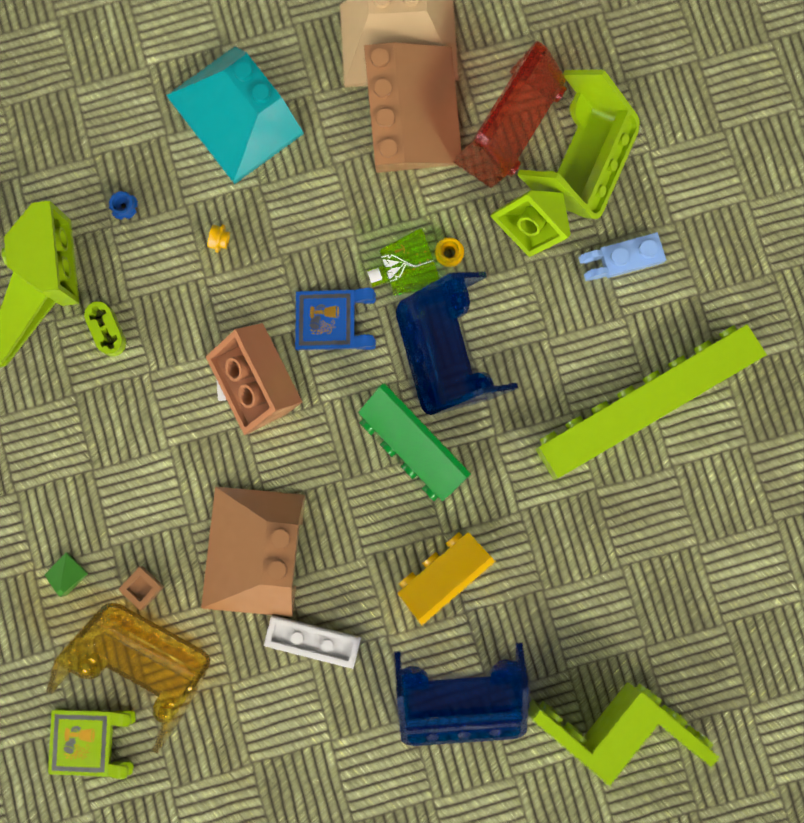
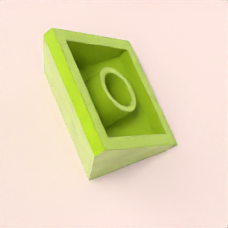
M530 190L490 215L528 257L569 238L571 235L564 194L561 192Z

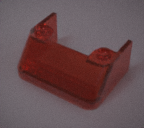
M538 40L531 45L509 71L513 74L472 141L453 161L490 188L507 175L512 177L522 163L518 158L552 103H558L567 90V87L564 86L565 76L547 46Z

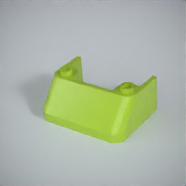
M604 69L564 70V78L576 92L570 104V115L578 126L558 172L519 169L517 175L531 190L563 193L567 211L583 218L598 219L606 208L639 132L640 121L637 113Z

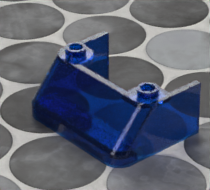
M485 271L449 273L401 300L397 306L396 318L422 410L428 415L441 414L486 402L519 389L517 383L494 386L491 376L486 372L474 374L472 372L458 318L464 316L470 307V297L467 288L487 278Z
M523 642L516 643L515 661L508 659L498 661L490 669V676L428 681L427 672L417 666H409L402 669L401 651H394L396 699L401 741L409 746L511 740L526 734L530 687Z

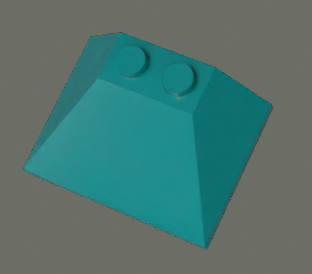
M236 46L166 95L234 185L303 135L302 129L281 95L251 57Z

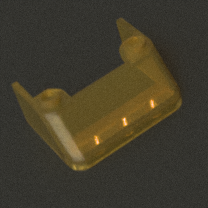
M108 603L96 612L54 659L46 692L52 694L70 673L82 679H94L105 668L112 670L158 696L152 709L154 718L162 724L152 752L158 754L182 719L204 679L210 665V657L204 650L118 603Z

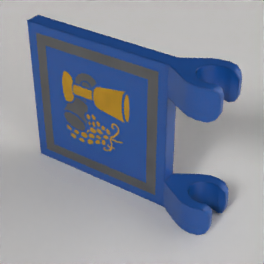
M374 289L296 291L295 349L374 350L376 348V340L373 335L355 336V303L374 304L376 302Z

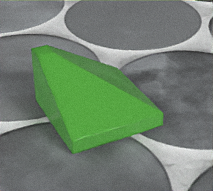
M66 552L50 568L45 577L54 591L60 597L67 596L86 577L88 572Z

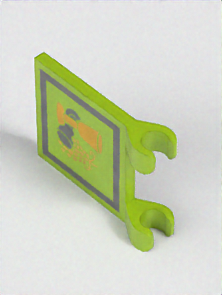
M51 710L48 774L101 776L115 779H125L128 775H132L133 762H111L113 726L127 727L135 723L136 712L134 710Z

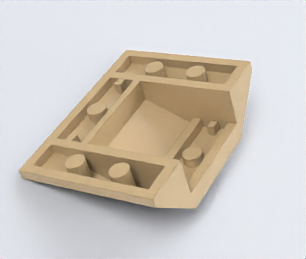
M346 0L340 4L344 87L368 86L364 45L392 42L452 47L455 81H458L453 0Z

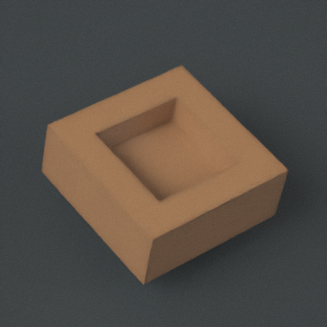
M139 566L118 590L141 611L158 595L164 586L143 566Z

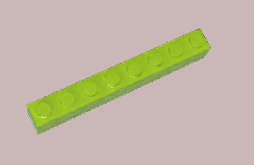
M748 324L740 329H737L735 325L718 334L721 340L712 344L710 340H707L693 349L696 354L689 359L682 355L668 364L670 370L660 374L656 370L642 379L645 383L643 386L635 390L633 385L616 394L619 400L611 405L606 400L591 409L594 415L583 420L580 415L565 424L568 430L560 435L553 431L541 438L539 441L542 445L535 450L553 480L559 479L765 357L767 353Z

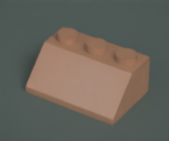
M263 323L235 329L206 356L244 435L279 419L302 403L298 391Z

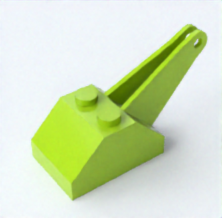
M50 200L31 203L4 236L5 247L2 248V258L5 265L13 271L0 308V367H5L10 363L55 303L61 306L79 304L71 219Z

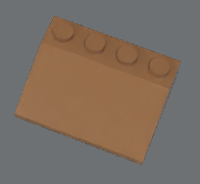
M396 42L364 45L376 173L462 165L452 47Z

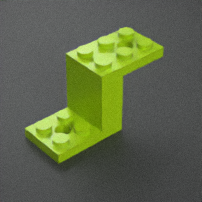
M627 682L585 736L571 723L561 724L560 722L563 719L545 701L539 705L532 699L525 708L531 719L608 786H611L658 725L663 727L711 768L720 758L711 750L714 744L690 725L685 728L688 722L665 704L660 707L659 705L662 703V700L640 683L637 687H634Z

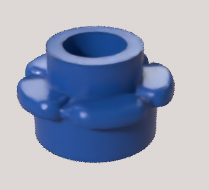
M123 191L116 192L111 196L109 209L112 210V215L116 219H130L136 214L138 201L135 196H130L128 192ZM122 204H126L125 208H121Z

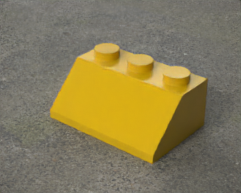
M460 532L456 533L445 543L449 547L440 556L437 552H434L422 563L425 567L424 570L417 576L411 572L398 583L402 589L397 594L421 625L427 622L496 562L469 532L464 535Z

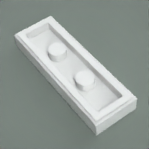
M271 615L264 646L353 669L361 637Z

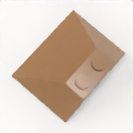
M215 486L202 609L293 617L296 586H293L299 526L303 524L306 495Z

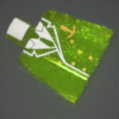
M422 228L382 248L379 251L382 265L367 270L372 287L389 282L392 294L395 296L440 288L441 280Z

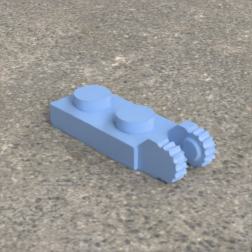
M658 232L601 247L600 250H593L578 257L580 264L602 260L604 267L587 271L584 274L586 281L606 276L611 278L659 265L666 261Z

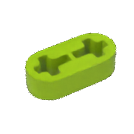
M92 302L85 309L84 317L96 347L108 356L120 355L126 348V339L114 311L103 302ZM98 310L106 313L102 316L105 323L104 326L96 319H93L97 317L96 311ZM107 332L110 336L117 339L112 349L105 346L108 343Z

